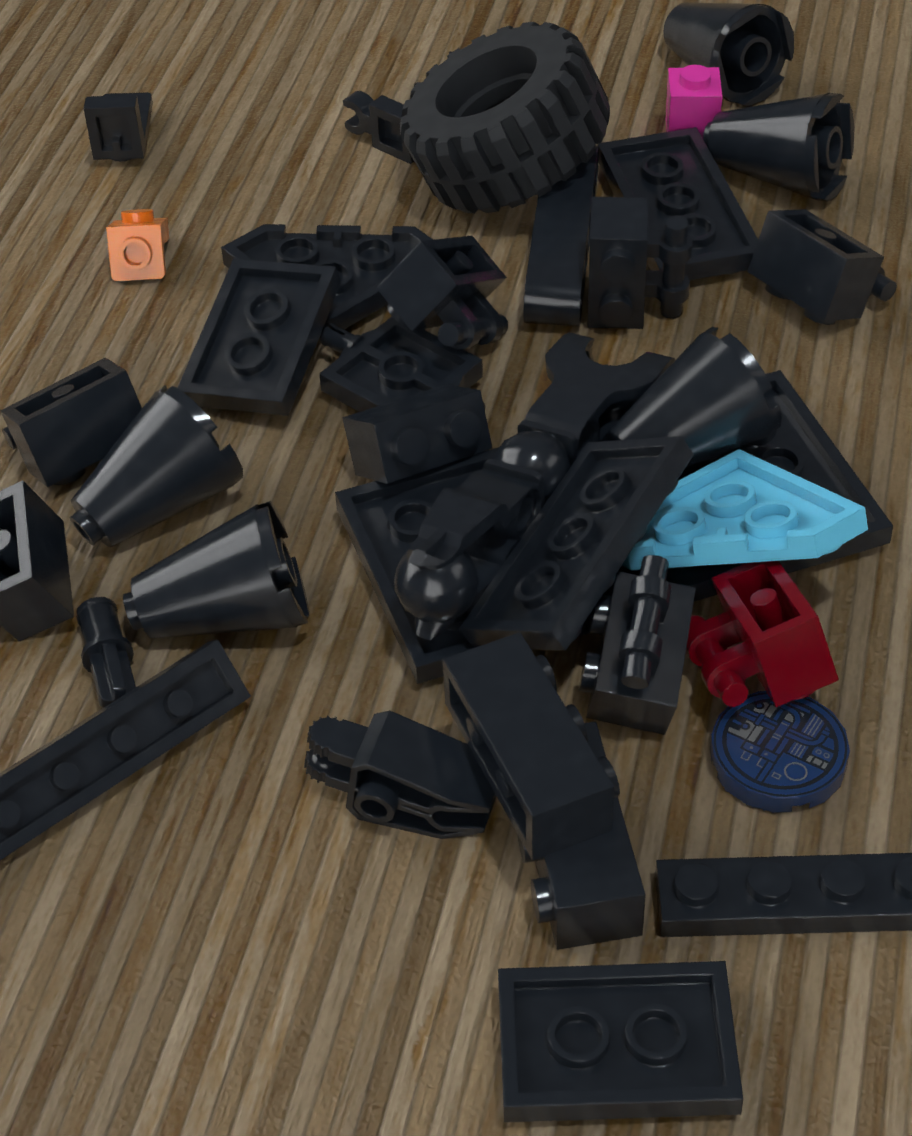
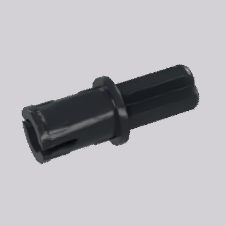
M94 597L81 603L77 608L76 617L85 643L81 653L83 667L92 673L99 705L104 708L136 688L130 666L134 652L131 642L122 635L117 616L118 610L114 601L106 597Z

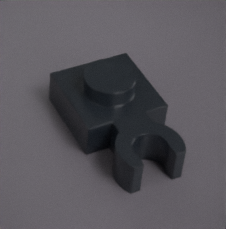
M355 91L343 100V106L356 112L353 117L345 122L347 130L356 135H361L364 132L369 133L372 136V147L409 164L415 162L400 134V122L404 104L384 95L373 100L363 91Z

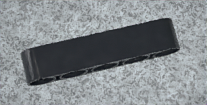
M599 145L595 146V153L587 163L581 162L576 167L574 175L566 181L560 180L551 186V191L540 197L538 196L525 281L524 323L580 326L590 248L591 197H596Z

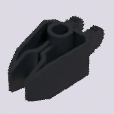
M390 710L374 714L369 727L344 719L339 721L337 717L330 718L329 716L326 718L319 717L318 721L314 720L313 725L309 726L307 743H309L310 751H306L304 763L306 774H310V779H316L317 783L323 781L326 786L347 792L346 808L358 820L439 839L484 833L496 800V795L468 744Z

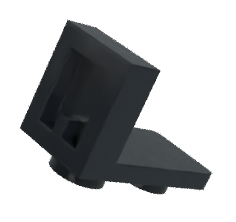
M110 93L103 96L85 98L83 109L93 160L111 159L122 162L144 158L153 106L151 93Z

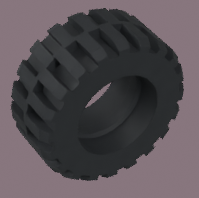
M525 22L520 27L506 26L497 29L495 34L487 37L484 34L471 40L472 44L461 50L460 48L447 55L448 59L442 64H435L426 73V79L423 82H417L411 90L410 100L405 101L402 109L400 134L430 190L438 198L439 202L455 210L458 209L462 212L473 214L478 209L485 213L499 212L500 207L507 205L511 208L525 204V200L538 194L540 197L552 190L551 186L560 180L566 181L576 173V167L581 162L587 163L593 156L595 144L602 143L610 117L608 97L578 37L571 31L553 23L544 22L542 25H539L536 22Z

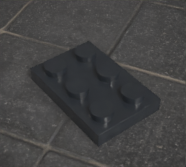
M233 258L178 388L199 407L289 416L342 282L336 267Z
M726 961L498 969L504 1123L741 1115L743 1091Z

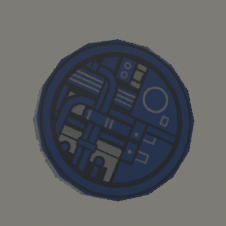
M766 691L752 693L748 695L745 702L735 707L728 706L720 713L710 741L711 763L713 761V765L718 771L717 778L724 789L748 806L773 813L792 812V806H802L810 803L809 808L824 803L841 787L850 754L846 730L831 710L808 696L776 707Z

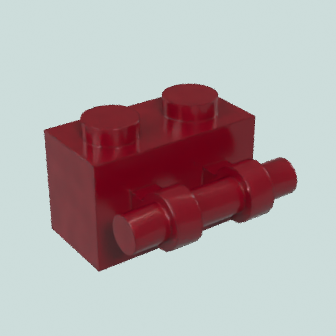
M779 561L745 563L711 578L723 613L706 621L701 616H691L686 652L694 664L702 666V680L712 695L721 698L728 706H739L748 697V689L745 685L746 678L756 675L774 705L778 707L792 700L805 698L816 690L839 681L819 617ZM736 644V646L727 649V647Z

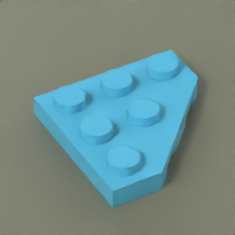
M738 449L678 480L676 488L665 498L648 524L646 534L635 544L622 566L629 570H640L642 559L647 555H657L667 559L669 562L668 568L819 558L822 555L838 550L842 544L868 530L866 510L862 505Z

